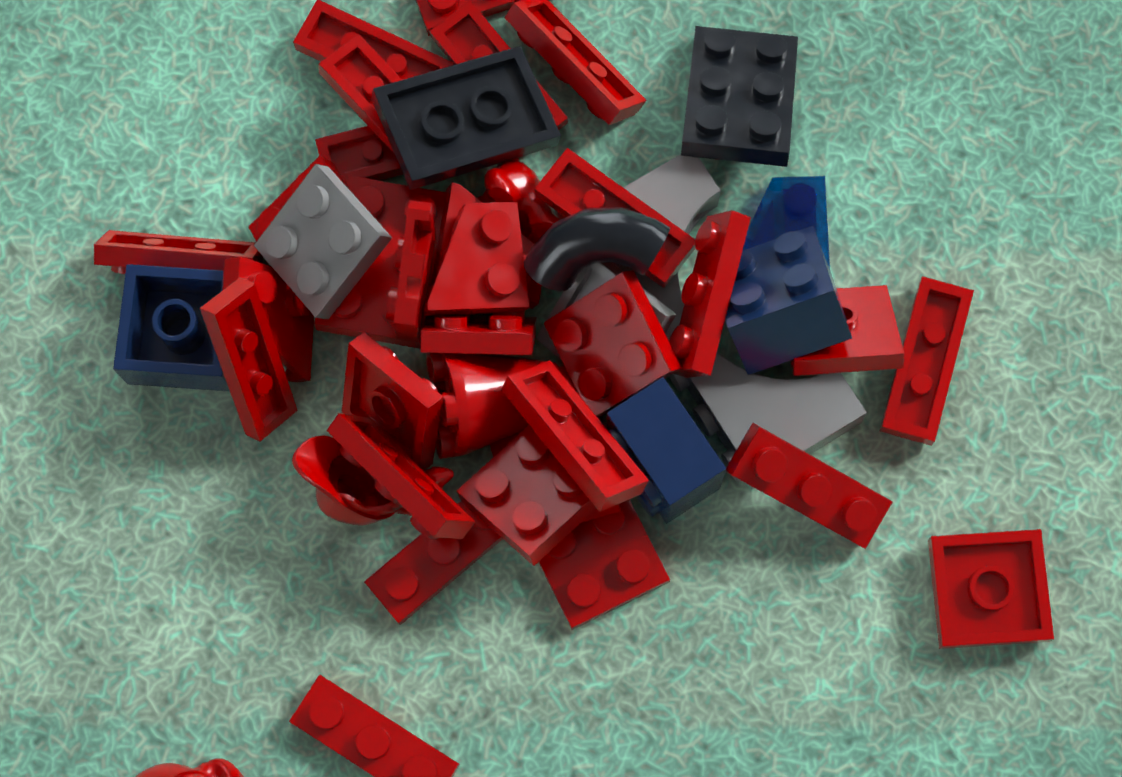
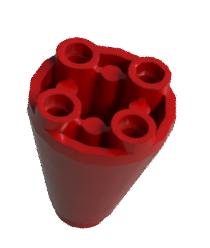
M427 353L426 365L429 380L437 388L438 392L444 396L436 442V452L439 459L463 456L523 431L529 424L501 389L508 375L546 361L496 354ZM552 362L576 391L565 366L558 367L555 362Z

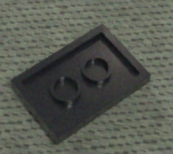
M695 26L681 156L787 167L790 153L798 36Z
M521 46L376 87L372 91L371 100L410 190L557 146L561 137Z

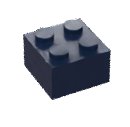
M813 225L798 231L784 233L774 240L742 251L725 320L748 375L852 339L831 271Z
M126 265L113 369L128 385L230 392L200 311V307L222 291L224 271Z
M664 377L607 413V430L649 480L642 494L636 497L650 517L659 513L665 523L668 524L721 488L727 468Z

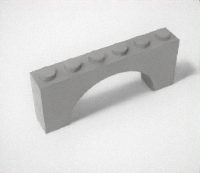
M681 154L623 187L687 234H690L696 224L707 213L718 206L721 191L700 158L681 156ZM612 262L623 272L632 270L629 267ZM634 271L641 286L677 314L665 333L669 341L674 329L680 323L684 307L678 272L667 286L662 288L646 275H641ZM717 352L711 376L690 378L676 374L669 376L678 391L681 392L687 388L698 404L692 411L705 434L711 436L716 433L727 451L722 453L721 457L726 467L752 422L808 454H812L860 425L867 414L841 373L821 374L798 380L773 379L754 373L748 375L745 369L733 364ZM733 476V478H734L737 482L741 481V480H739L738 478H736V477Z

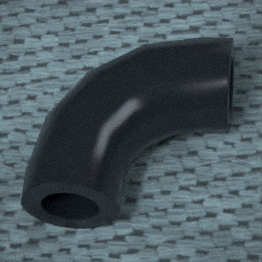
M623 207L586 208L556 221L531 247L524 260V268L537 283L548 289L560 292L569 290L578 275L586 267L598 262H615L629 267L641 275H645L660 251L670 231V227L654 218Z

